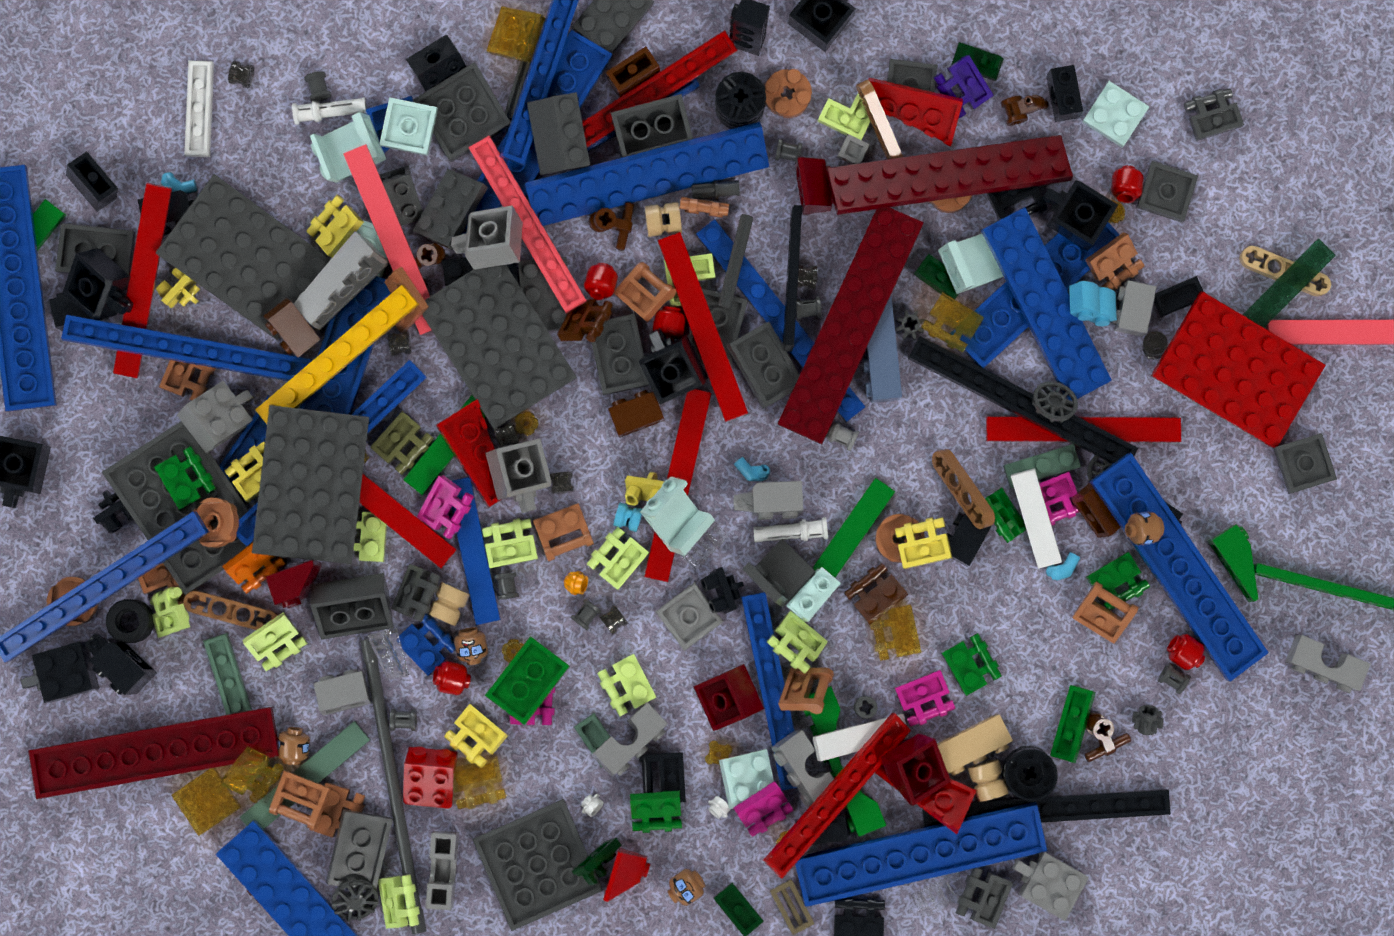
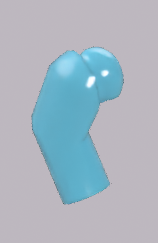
M167 172L162 175V186L172 188V192L182 190L188 194L197 191L195 180L180 182L174 177L173 173Z
M741 457L734 463L735 467L748 481H764L770 474V468L767 465L750 466L744 457Z
M1069 552L1064 564L1047 567V576L1056 581L1070 577L1080 557Z

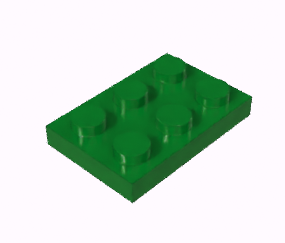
M530 636L485 694V697L525 726L570 666Z

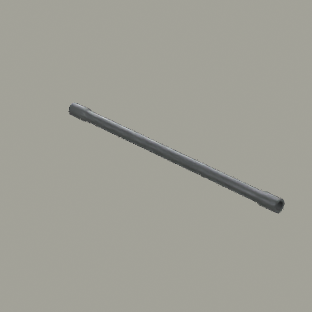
M375 638L361 640L360 643L363 660L367 669L403 876L411 874L412 884H415L416 888L414 897L416 906H419L420 911L418 915L419 925L411 926L412 934H418L427 930L420 903L378 666Z

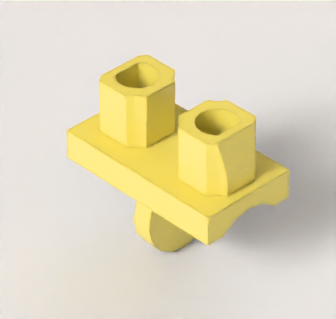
M177 268L172 270V274L179 279L174 287L164 280L156 288L162 297L161 301L171 309L178 301L183 307L190 300L194 304L199 302L194 295L200 288L194 285L195 281Z
M650 472L647 478L627 475L625 479L626 503L636 506L640 500L648 501L658 492L664 481L658 480L657 473Z

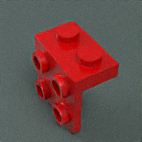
M420 746L409 747L404 762L403 802L407 805L451 808L458 751L428 749Z

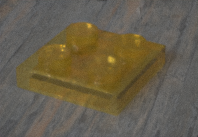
M501 6L486 51L491 55L530 63L545 17L542 14Z
M216 768L208 769L171 795L198 836H201L241 808V805Z

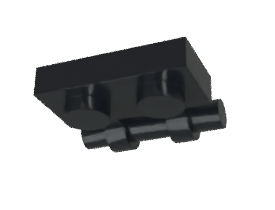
M853 896L835 900V908H844V915H834L833 936H884V917H874L875 910H885V900H875V897L853 899ZM866 909V916H852V910Z

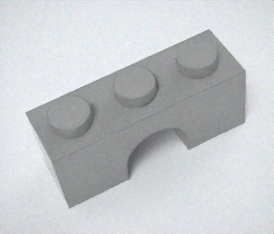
M1295 635L1285 663L1292 665L1291 670L1301 674H1305L1306 671L1314 674L1313 679L1325 684L1331 681L1337 684L1336 689L1349 694L1351 691L1361 690L1371 665L1370 663L1349 654H1341L1337 664L1329 668L1323 663L1321 658L1325 644L1303 635Z
M648 702L627 720L635 731V738L632 744L621 745L611 736L591 754L610 776L616 773L619 776L622 775L630 767L627 763L634 756L637 759L648 750L645 745L653 739L656 742L666 733L663 728L667 725V722Z
M794 730L771 748L774 751V759L781 767L785 768L788 773V781L792 786L798 788L802 794L800 796L801 801L809 808L834 778L830 772H819L814 777H811L806 772L805 761L816 750L803 730Z
M433 831L431 833L429 856L431 858L430 879L427 883L426 909L451 910L454 907L459 832Z

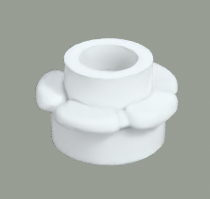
M590 794L583 800L581 804L583 814L593 817L601 809L604 802L599 798V794L594 795V797Z
M716 796L713 800L708 801L710 805L708 810L713 816L718 819L721 816L724 818L728 817L727 813L731 809H729V805L722 798Z

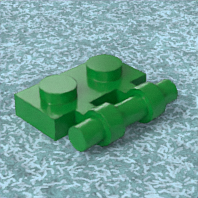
M192 447L183 450L187 458L186 461L180 463L178 457L174 455L154 467L179 510L201 499L197 491L200 487L203 486L207 494L216 490L212 482L213 477L210 473L206 472L201 464L202 459L200 455L196 454ZM191 467L198 477L194 482L190 480L185 471Z
M1003 488L998 489L985 498L995 515L994 524L997 528L995 531L999 536L1002 535L1006 543L1027 530L1024 520Z
M1129 552L1124 553L1086 576L1091 587L1097 581L1103 585V589L1125 602L1133 597H1140L1143 595V591L1150 588L1146 579L1139 583H1136L1133 577L1142 572ZM1126 582L1129 589L1118 595L1115 588ZM1107 602L1103 604L1110 611L1116 608Z
M978 633L969 637L974 645L973 647L967 649L964 641L941 653L965 696L987 685L983 677L986 673L989 672L993 680L1002 676L998 669L999 664L996 660L992 659L987 650L988 645L986 641H982ZM977 653L985 664L981 668H978L972 657Z
M680 791L630 794L632 819H642V821L632 822L633 831L650 833V830H665V832H672V829L682 828L681 818L672 819L674 816H681ZM664 817V820H649V818Z

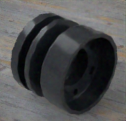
M743 71L734 72L724 77L718 84L715 94V110L720 122L728 129H734L757 123L762 119L765 110L766 92L761 81L753 74ZM738 95H743L742 103L738 102Z
M1021 746L1011 751L1005 758L1002 768L1003 779L1010 791L1018 798L1026 801H1039L1049 796L1055 789L1058 780L1057 767L1053 759L1042 749L1034 746ZM1033 766L1032 770L1035 772V775H1029L1025 778L1026 774L1023 772V769H1029Z

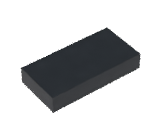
M1197 276L1155 293L1154 303L1160 317H1164L1194 303L1200 291H1203Z

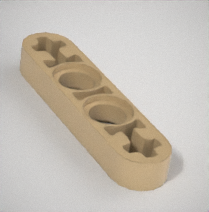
M1249 246L1240 254V263L1246 269L1312 296H1322L1331 288V281L1325 274L1262 248ZM1253 252L1255 253L1254 257L1262 260L1265 256L1266 259L1262 263V268L1259 267L1261 264L1259 261L1254 260L1252 263H1249V258L1246 255ZM1274 260L1279 263L1280 270L1278 273L1269 271V261ZM1292 270H1299L1302 273V280L1300 282L1292 281L1290 278ZM1311 275L1309 280L1316 282L1320 279L1322 281L1321 285L1324 288L1317 291L1315 284L1308 283L1306 286L1304 284L1308 280V276Z

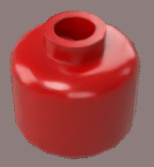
M1125 165L1117 169L1112 174L1111 194L1119 202H1134L1142 195L1143 174L1131 165Z
M607 263L593 265L588 269L584 289L593 299L602 300L610 298L614 294L618 275L614 268Z
M662 306V310H658L655 314L653 331L661 328L666 338H671L672 341L681 338L684 333L686 316L681 313L679 308Z
M1189 634L1176 635L1168 644L1167 651L1169 652L1168 657L1170 661L1184 670H1190L1194 667L1198 668L1205 660V655H1203L1204 645Z
M445 661L440 666H436L433 674V685H436L440 693L460 695L464 688H469L471 675L467 674V668L464 664Z

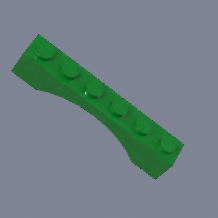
M832 686L827 687L822 713L814 714L810 711H803L806 717L810 716L814 725L810 726L813 736L836 731L841 709ZM815 692L809 694L808 698H814ZM839 757L823 761L824 763L829 762L832 770L830 774L833 778L843 769ZM860 790L844 807V809L847 808L850 818L846 819L851 833L856 831L859 837L886 826L878 803Z

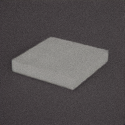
M695 582L655 611L684 651L724 622L718 613H711L708 600Z

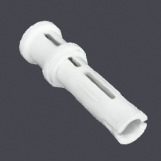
M365 97L328 103H319L316 100L310 104L303 105L292 103L295 125L312 120L320 122L322 118L344 116L358 112L366 113L367 109Z
M826 517L817 521L802 519L799 523L753 527L755 543L801 538L804 541H808V538L819 537L828 539Z

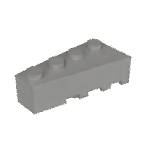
M355 231L306 290L298 296L294 305L310 325L320 330L390 263L371 242Z

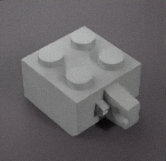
M513 205L471 212L468 216L467 233L452 237L451 246L456 254L465 253V257L474 270L519 263L523 222Z
M222 381L187 403L177 416L207 454L240 433L253 421L243 407L253 396L248 390L235 396L225 382Z
M541 439L486 452L497 500L513 497L515 502L518 501L522 513L536 510L534 501L536 491L551 486V477Z
M802 481L757 483L751 492L734 495V510L752 512V516H758V520H771L773 515H782V519L797 518L798 514L803 512Z
M1045 852L1040 853L1035 862L1031 860L1029 865L1016 859L1012 866L1014 870L1023 874L1021 881L1024 883L1018 894L1064 921L1069 916L1089 878Z

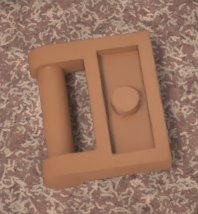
M640 262L615 289L614 294L648 323L665 302L675 296L676 289L670 284H665L652 273L646 263ZM640 278H645L660 291L656 297L638 283Z
M579 503L533 520L548 562L554 560L555 556L584 545L588 547L594 544ZM581 529L583 536L551 548L549 541Z
M1096 581L1074 612L1072 618L1114 644L1136 615L1139 607L1133 603L1129 605L1103 589V585ZM1098 596L1125 613L1124 616L1120 617L1094 601L1095 598Z
M790 668L778 703L781 711L822 713L824 696L828 684L833 680L834 672L829 668H809L804 674L798 668ZM814 680H819L814 698H808Z
M284 771L270 805L269 813L276 816L280 814L306 824L307 828L315 831L320 823L323 809L332 788ZM286 798L313 809L311 816L282 805L283 799Z

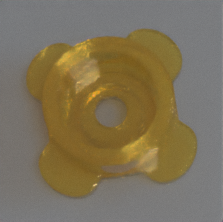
M715 740L709 743L710 750L708 755L705 756V761L707 764L714 763L720 766L719 760L728 758L729 754L732 753V747L729 744L721 745ZM717 752L721 753L720 757L716 756Z

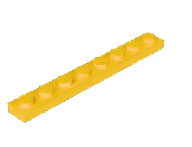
M404 285L398 287L256 408V412L267 424L269 405L298 408L419 305L417 300Z

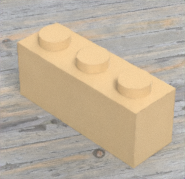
M995 714L937 743L947 772L954 776L965 770L964 765L970 762L976 765L987 759L986 754L992 751L998 754L1008 749V743L1013 740L1000 714Z

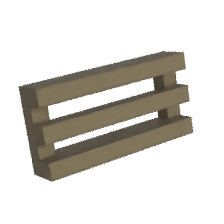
M792 879L770 889V893L792 935L815 924ZM790 886L807 922H802L785 888ZM780 891L799 925L794 928L777 895Z

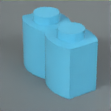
M1080 281L1069 286L1071 315L1078 317L1081 321L1089 320L1100 327L1108 326L1110 322L1117 320L1116 292L1114 290L1099 287L1097 284L1088 281Z

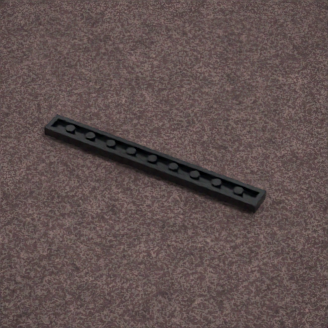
M919 336L908 357L909 360L1111 464H1114L1128 453H1132L1135 456L1138 447L1075 415L1062 423L1060 421L1050 422V419L1036 412V407L1032 405V393Z
M1157 789L1047 796L1039 801H1026L1020 798L987 800L983 802L972 801L965 818L1036 802L1038 805L1041 823L1171 815L1169 790ZM922 809L923 828L941 824V822Z

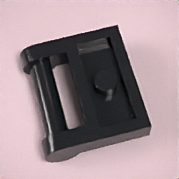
M1038 186L986 193L998 221L1008 216L1004 209L1030 197H1033L1035 203L1025 207L1029 216L1038 211L1042 213L1048 209L1046 202L1042 200L1043 196Z
M683 752L643 754L639 757V762H642L643 793H653L651 762L659 761L660 792L680 791V802H686Z

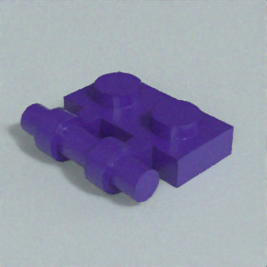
M965 55L947 68L952 76L948 80L944 78L942 73L934 77L940 94L943 93L944 95L956 97L951 88L957 84L963 94L959 97L963 99L962 106L968 103L971 109L977 108L994 96L969 55ZM963 107L961 108L959 118L966 115Z

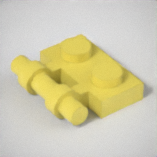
M336 195L332 201L329 200L324 205L325 209L318 217L315 216L312 219L311 226L306 230L312 237L318 231L321 233L315 241L327 256L332 258L350 236L364 223L350 206L345 205L342 209L339 208L344 202V199L339 195ZM333 215L335 218L327 226L325 223Z
M264 441L258 446H252L248 449L250 452L239 460L237 458L231 462L232 465L224 470L229 478L236 473L240 475L232 483L248 503L259 495L263 463L262 454L265 447ZM256 459L258 463L246 471L245 467Z
M931 517L925 519V522L917 524L910 522L904 524V527L895 528L897 538L904 536L907 538V543L898 544L903 569L952 558L947 534L937 535L936 529L945 527L943 517L938 519ZM928 531V538L915 539V534Z
M471 704L467 706L454 722L461 728L460 731L455 734L452 730H449L444 736L450 742L452 748L455 750L459 749L466 755V760L471 764L475 763L480 768L487 762L481 756L484 749L493 755L508 737L507 734ZM468 736L477 742L473 748L465 742Z

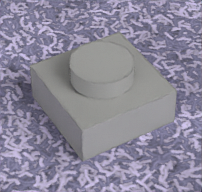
M848 134L837 158L850 164H860L870 144Z

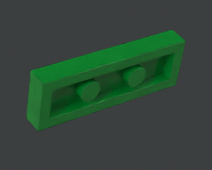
M1070 685L1050 756L1076 764L1096 692Z

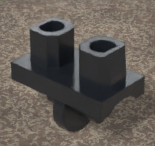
M108 490L102 493L105 500L98 504L102 510L107 506L110 507L93 517L96 524L103 525L109 533H114L123 527L116 517L120 513L124 512L129 521L134 520L121 500L117 502L119 497L116 493L112 495Z
M723 567L710 572V575L701 579L705 592L716 589L718 598L708 601L711 613L724 612L726 614L737 609L734 600L741 598L738 589L744 587L743 581L736 583L733 575L726 577Z

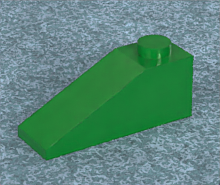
M1235 524L1229 526L1207 542L1248 603L1258 600L1251 544L1247 540L1249 535L1243 527H1238Z

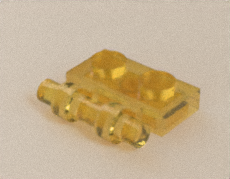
M942 292L929 314L937 319L935 324L925 320L921 328L929 332V336L937 337L948 343L947 346L951 349L956 348L963 352L968 344L960 340L961 336L964 335L971 339L984 317ZM946 324L956 330L954 335H951L941 329L942 325Z
M911 604L891 608L887 611L888 619L881 621L880 617L870 625L876 640L874 645L875 652H878L880 661L889 659L888 649L895 648L897 658L921 653ZM890 626L893 641L886 642L883 628Z
M247 747L221 780V786L240 795H243L248 789L252 791L249 799L257 803L260 798H264L268 794V788L280 779L283 766L278 763L273 768L268 766V756ZM259 775L264 777L261 782L256 780Z
M498 757L486 759L487 762L482 768L475 763L455 768L454 793L460 791L465 793V798L456 800L458 810L468 808V810L474 809L476 805L490 803L491 805L498 803L497 800L507 798L505 789L495 791L494 783L503 781ZM486 785L487 793L473 795V788Z

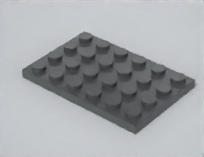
M215 174L212 175L155 252L276 340L279 339V336L277 334L273 336L265 327L267 321L263 316L285 299L290 300L294 304L298 296L306 290L331 260Z
M507 265L472 270L425 299L429 308L422 314L475 400H479L480 408L494 429L577 378Z
M269 405L252 553L352 564L369 417Z
M182 421L102 471V474L147 540H150L193 512L194 509H198L202 504L200 502L207 498H220L234 504L237 508L239 519L249 511L210 452L207 454L204 452ZM192 447L194 452L200 455L202 459L201 464L206 472L210 473L213 477L212 482L216 490L207 494L203 486L200 487L197 491L201 499L179 510L154 467L174 455L178 457L180 463L186 461L187 458L183 450ZM192 467L185 470L192 482L198 479ZM216 516L215 519L210 523L211 526H214L215 528L218 526V520ZM238 537L233 542L219 548L203 546L197 540L163 563L183 593L187 595L224 570L222 566L247 546Z

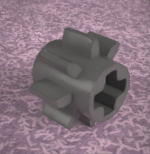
M905 310L903 319L897 317L896 321L901 325L895 331H901L904 334L903 340L907 336H911L913 340H916L917 332L923 334L924 329L920 327V324H923L925 319L919 320L917 317L918 311H915L913 315H909L908 311ZM907 320L916 324L912 331L909 327H904Z
M1153 705L1140 706L1139 712H1133L1132 722H1134V729L1147 736L1157 734V728H1163L1164 718L1161 717L1162 711H1158Z

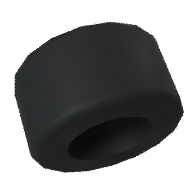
M124 599L116 602L106 615L108 633L115 640L122 643H138L145 640L154 628L151 608L140 600ZM134 612L138 615L139 625L135 630L128 631L123 628L121 619L125 613Z

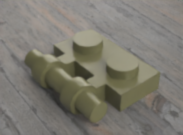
M402 411L370 448L388 464L395 457L401 462L395 470L403 475L408 468L411 469L415 465L414 461L418 456L428 450V445L434 438L426 433L420 440L416 434L421 427ZM412 441L415 446L405 456L401 451Z

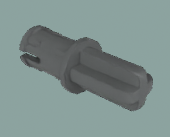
M714 180V183L693 184L691 187L694 199L715 197L717 200L718 197L740 196L739 180L732 182H717V180Z

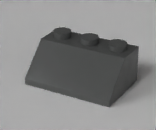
M577 92L528 102L527 107L540 175L590 166Z
M682 94L611 113L621 157L693 139Z
M384 573L311 584L310 605L321 640L394 628L389 590Z

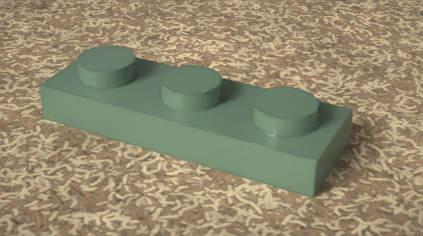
M1074 444L1003 466L1010 489L1014 488L1011 475L1035 468L1037 478L1041 480L1081 467Z

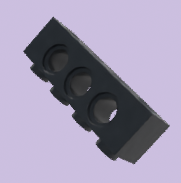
M740 0L739 4H734L731 13L729 37L732 39L736 49L757 56L760 55L767 33L769 5L754 0Z

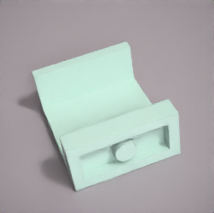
M358 112L352 115L353 122L323 136L310 135L312 151L320 161L321 166L319 169L326 180L337 183L352 176L343 153L365 144L368 146L375 165L386 160L369 115Z
M983 234L960 242H956V240L951 241L938 250L956 294L1004 277Z
M670 477L662 484L658 492L647 501L646 506L640 513L671 552L685 556L715 519L710 513L698 510L683 489L688 485L686 480Z
M823 567L817 568L815 575L794 595L786 607L804 622H808L841 583Z

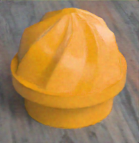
M581 571L570 572L565 576L564 587L572 595H583L588 586V576L583 575Z

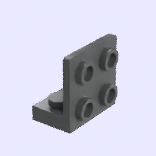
M409 165L379 174L400 225L418 221L423 210L413 184Z
M783 539L756 566L748 562L742 569L781 607H784L816 573Z

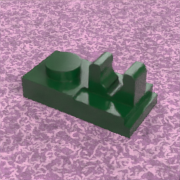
M960 42L958 43L952 64L965 55H969L982 77L993 81L997 80L1004 59L1002 56Z
M617 838L604 841L575 867L572 873L578 877L582 876L588 885L598 883L594 877V872L597 873L599 878L607 874L601 863L611 861L617 855L615 851L622 846Z

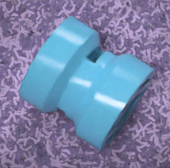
M620 502L613 526L619 528L625 526L630 531L637 532L642 517L640 513L642 508H630L627 504Z

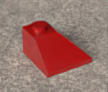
M619 848L603 901L609 902L640 883L641 877L646 878L651 864L646 862L648 856Z

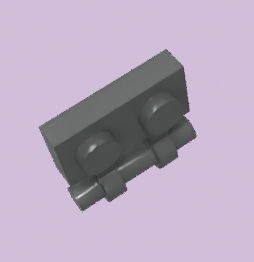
M1230 88L1223 91L1218 89L1210 95L1203 97L1199 95L1192 97L1191 101L1184 102L1186 112L1194 109L1197 112V115L1189 118L1196 141L1244 126L1237 102L1227 105L1226 99L1233 97ZM1215 103L1218 107L1217 109L1207 111L1205 106Z
M409 564L391 609L422 622L425 614L429 613L431 608L429 604L434 592L437 593L439 589L437 584L441 576Z
M973 868L971 874L966 877L965 882L967 884L963 895L959 896L957 900L959 905L955 913L965 917L967 909H973L970 919L995 929L1013 882L989 872L985 881H982L980 876L983 870ZM976 887H979L981 892L977 902H974L971 899Z

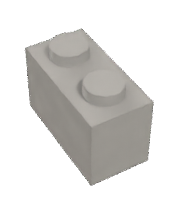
M1128 280L1123 286L1119 287L1116 300L1120 301L1117 310V320L1112 321V324H1115L1114 331L1141 337L1147 334L1157 286Z
M357 669L345 671L343 676L335 678L333 675L324 676L319 679L320 682L313 683L319 712L323 716L372 704L365 674L362 671L358 672Z

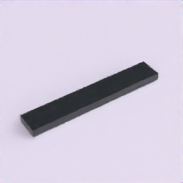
M802 205L792 206L790 215L782 348L785 352H792L795 339Z

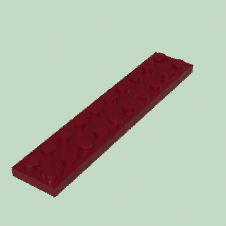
M1061 135L827 168V177L837 215L875 210L886 206L896 207L1068 182L1073 178Z
M888 206L876 209L777 425L823 445L924 222Z
M273 707L28 750L36 799L279 756Z

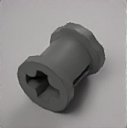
M323 71L313 72L304 77L305 82L309 84L311 101H322L332 96L331 92L327 90L324 79L326 74Z
M779 139L775 160H792L796 164L797 158L801 155L803 143L791 144L783 142V139Z
M820 296L812 300L797 299V320H801L802 317L813 316L821 318Z
M516 572L494 575V578L498 581L499 588L497 600L519 597L514 581Z
M584 599L582 607L570 618L588 631L589 624L602 611L590 601Z
M1168 663L1162 670L1158 682L1168 684L1176 689L1175 692L1177 694H1181L1188 685L1191 676L1189 674H1182L1173 668V664Z
M868 696L859 697L854 704L855 713L865 719L873 717L878 709L876 701ZM864 700L872 705L868 709V714L865 711L859 710V707L863 706L862 701Z
M391 709L390 731H395L396 728L416 731V709L411 711Z

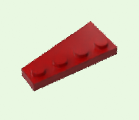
M868 78L886 115L893 116L901 120L902 123L910 127L913 126L923 131L924 134L932 138L935 137L951 147L963 99Z
M477 399L438 423L436 427L489 508L500 501L497 500L485 454L495 448L493 442H491L487 430L488 427Z
M882 764L875 774L896 789L888 779ZM950 778V783L923 799L917 805L955 834H958L977 790Z

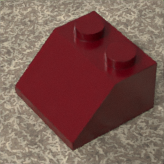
M797 158L795 170L800 203L802 205V215L828 212L832 209L834 202L827 177V168L831 167L826 166L825 159Z
M311 560L266 576L265 578L274 604L288 609L301 605V600L307 598L311 590V584H314L322 568L321 562Z
M745 664L693 686L713 731L743 720L764 709Z
M918 733L880 757L888 779L911 806L916 805L951 782L935 738Z

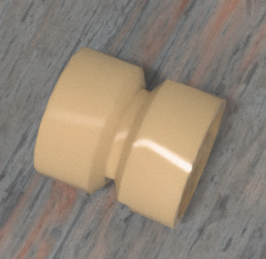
M678 202L665 203L663 207H660L658 204L645 206L648 237L662 236L663 232H667L669 235L682 233ZM662 214H669L670 224L663 225Z
M441 582L437 593H435L438 600L432 601L428 614L456 626L461 614L458 609L465 607L470 595Z
M998 759L976 764L968 768L972 782L977 783L974 789L977 790L975 795L978 802L995 799L1009 793L1005 780L999 778L1002 769Z

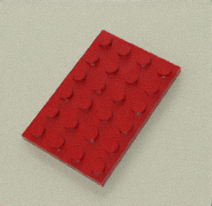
M1200 291L1152 372L1151 377L1274 448L1280 444L1326 365L1205 292Z

